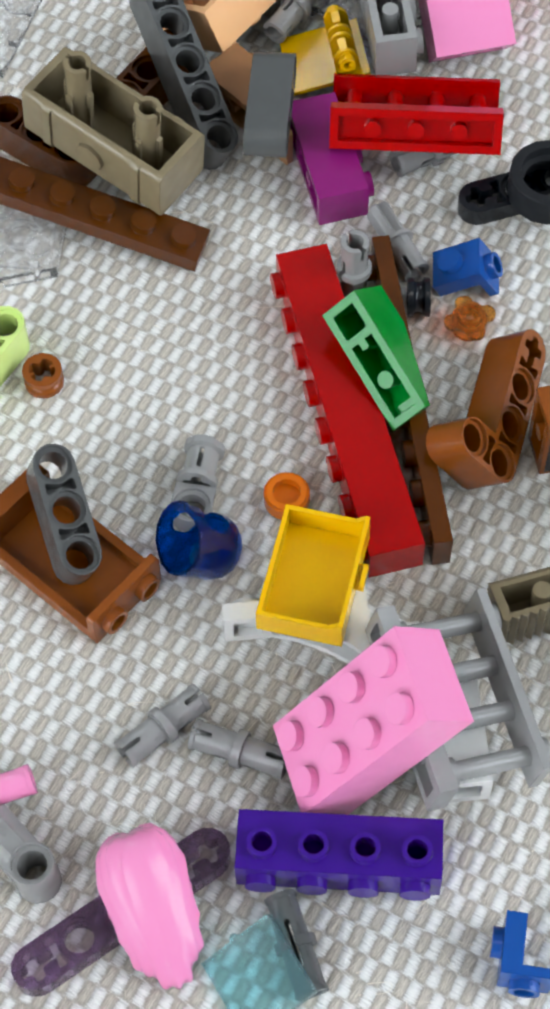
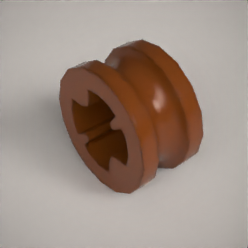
M39 353L28 358L23 364L22 374L26 390L30 395L36 398H50L58 394L63 388V371L60 361L55 356ZM45 371H50L51 376H44L42 381L36 380L35 375L42 376Z

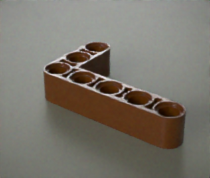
M169 29L164 30L167 34L173 35ZM145 47L116 79L143 96L157 98L163 107L169 100L148 49ZM177 65L183 72L189 73L184 66ZM11 95L0 96L1 150L26 165L84 186L92 182L97 176L96 173L56 147H50L43 142L42 138L24 127L21 99Z

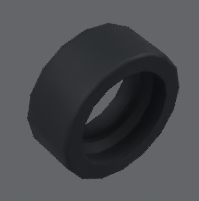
M550 140L536 141L523 147L514 156L509 171L507 193L509 202L518 214L532 222L548 225L550 224V196L537 193L524 182V177L535 170L550 169Z

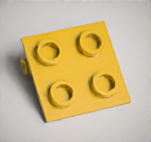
M331 5L327 8L323 16L325 27L288 36L283 43H280L282 53H296L297 56L294 96L333 86L334 73L371 75L357 18L349 20L346 10L339 5Z

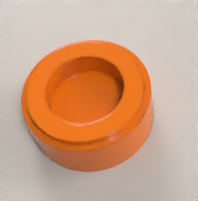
M284 472L273 476L264 487V505L273 517L282 520L286 504L303 508L309 507L310 489L307 482L301 476Z

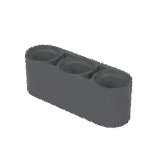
M254 51L244 123L243 155L287 158L296 81V53Z
M46 444L40 447L34 454L26 472V480L54 573L64 583L79 585L87 581L100 565L102 549L74 457L62 445ZM42 462L54 463L59 467L61 477L57 479L46 477L39 469V464ZM55 506L69 508L74 515L75 521L69 524L59 522L55 518L52 508ZM69 550L82 552L87 558L88 567L77 569L71 566L66 558V552Z

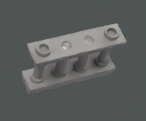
M485 587L476 589L463 610V615L407 625L404 621L400 622L395 605L376 608L365 629L370 645L394 626L440 629L443 639L472 633L481 658L454 663L453 667L459 683L488 677L497 703L470 708L474 722L462 731L505 722L514 746L513 749L455 761L452 757H448L443 744L412 768L427 811L447 807L460 789V781L522 768L528 787L532 788L538 786L550 772V743L545 737L541 736L501 630L502 618L500 611L495 604H491Z

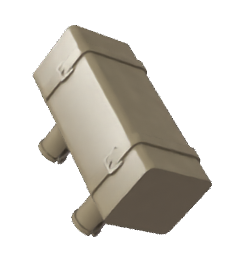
M64 47L22 91L25 128L42 138L43 142L50 147H56L128 194L129 198L136 203H142L160 216L166 212L203 170L205 135L185 123L183 119L163 109L161 102L157 98L143 96L99 68L85 52L73 51L68 47Z

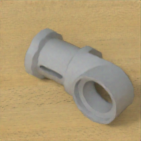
M197 434L186 439L184 450L187 457L184 469L178 472L171 499L174 525L186 533H198L205 530L213 519L212 506L218 484L215 472L218 461L222 460L225 454L223 443L214 437ZM187 502H198L205 508L204 512L195 518L183 516L179 509Z

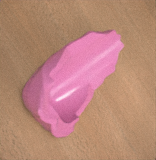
M152 823L141 824L129 833H115L102 843L97 852L95 873L97 889L106 907L108 917L113 924L118 942L130 957L132 966L136 971L143 972L147 977H155L163 989L171 987L181 989L184 983L192 982V966L198 960L199 952L204 946L199 929L200 913L188 875L185 854L179 848L175 839L165 829Z

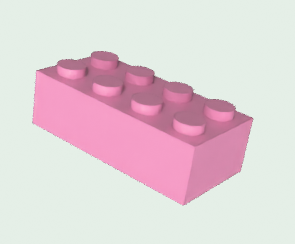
M394 626L276 722L273 728L300 812L349 815L472 724L474 720L440 629Z

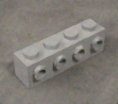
M359 0L375 75L416 72L417 54H423L424 42L421 28L416 29L415 26L417 20L415 0Z

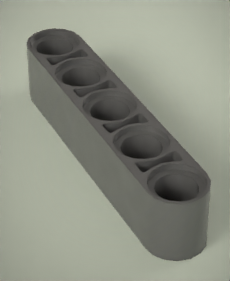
M129 0L130 8L174 115L183 119L185 123L205 135L203 168L212 170L221 167L236 147L238 133L184 1ZM162 28L169 29L173 35L167 34ZM177 65L184 66L189 73L183 72ZM192 102L202 105L205 111L196 108ZM208 139L217 142L221 149L213 147Z

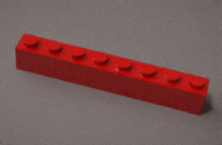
M327 244L276 254V273L270 274L271 287L275 299L282 298L285 308L281 309L285 333H293L296 344H292V354L296 369H304L307 380L303 381V389L308 407L316 406L319 415L318 418L314 419L320 445L328 444L331 455L326 456V463L332 483L339 482L343 494L338 495L341 515L352 518L371 517L370 538L364 558V563L369 564L368 577L421 566L424 559L425 541L384 416L322 316L345 298Z

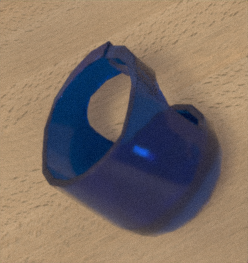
M181 500L170 503L162 511L156 527L155 541L161 565L168 573L181 577L214 580L222 578L234 570L241 557L242 538L238 527L229 517L215 512L203 514L200 508ZM180 513H188L194 520L195 525L186 532L176 531L173 528V520Z

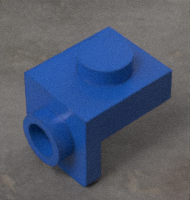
M480 238L433 252V289L440 296L480 285L489 296L499 294V277L503 275L502 262L498 254L491 252Z
M507 910L503 927L493 926L490 958L499 959L496 986L506 987L509 994L522 998H537L540 996V993H549L550 969L523 965L528 913Z

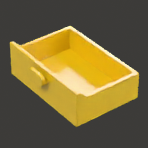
M286 504L255 614L256 629L342 647L356 590L364 591L368 576L369 564H363L370 538L371 517L352 518Z

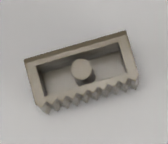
M550 567L488 583L487 593L491 604H495L500 611L502 618L501 630L506 643L508 642L513 645L515 640L523 642L525 637L532 639L534 635L541 637L543 632L550 634Z

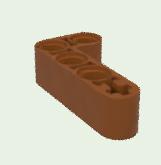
M533 329L491 339L485 349L466 418L435 424L427 432L426 447L430 458L467 490L508 483L516 473L534 405L536 390L539 386L546 358L543 339Z

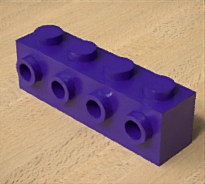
M239 809L234 867L236 884L245 885L247 890L254 892H272L277 886L296 887L299 893L306 895H322L327 892V889L348 890L349 895L359 898H371L378 896L379 892L399 893V896L406 900H426L430 898V895H440L443 874L444 820Z

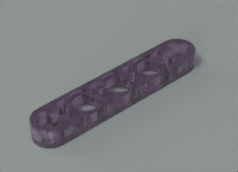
M214 828L199 829L177 843L185 854L187 865H190L200 857L199 846L205 844L209 849H213L216 846L219 847L216 850V862L211 863L208 859L204 858L192 865L193 874L195 875L194 878L190 879L193 894L220 877L228 869L231 862L228 839L221 831ZM100 895L22 947L15 954L11 962V973L17 987L24 994L37 997L52 992L120 945ZM76 928H86L94 934L92 947L83 953L71 952L65 946L68 934ZM56 943L61 957L67 964L60 968L55 958L43 968L46 976L42 980L37 981L33 976L24 979L23 977L28 974L26 964L35 959L41 965L53 958L54 956L49 947Z

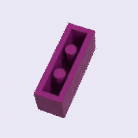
M335 92L294 100L290 128L293 133V148L319 225L367 215L369 197L374 196V184L371 173L369 171L363 172L361 167L363 163L362 150L329 149L331 102H338Z

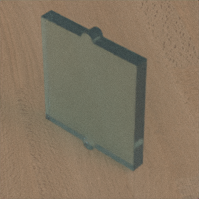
M271 914L264 915L241 934H231L228 944L201 963L227 1009H296L318 993Z

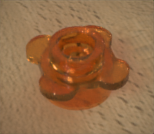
M460 296L455 300V309L452 314L445 317L444 325L447 330L453 332L457 338L463 341H479L484 338L487 324L495 319L496 312L490 305L482 306L472 301L469 296ZM472 316L474 319H467L466 317Z

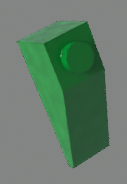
M381 285L353 290L322 315L393 431L402 427L430 406L405 323Z

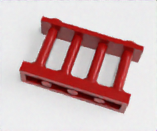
M334 73L333 92L336 93L338 102H331L329 149L501 155L504 111L503 108H498L500 79Z

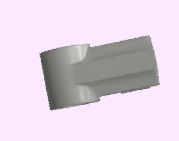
M2 804L0 805V868L16 885L20 895L25 900L36 904L47 902L55 897L62 884L61 872L49 847L38 842L9 808ZM35 866L46 867L42 876L31 880L24 878L29 869Z

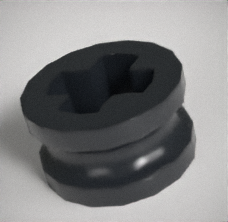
M413 277L407 278V317H413L416 312H421L424 317H430L431 288L429 277H424L421 282H415Z

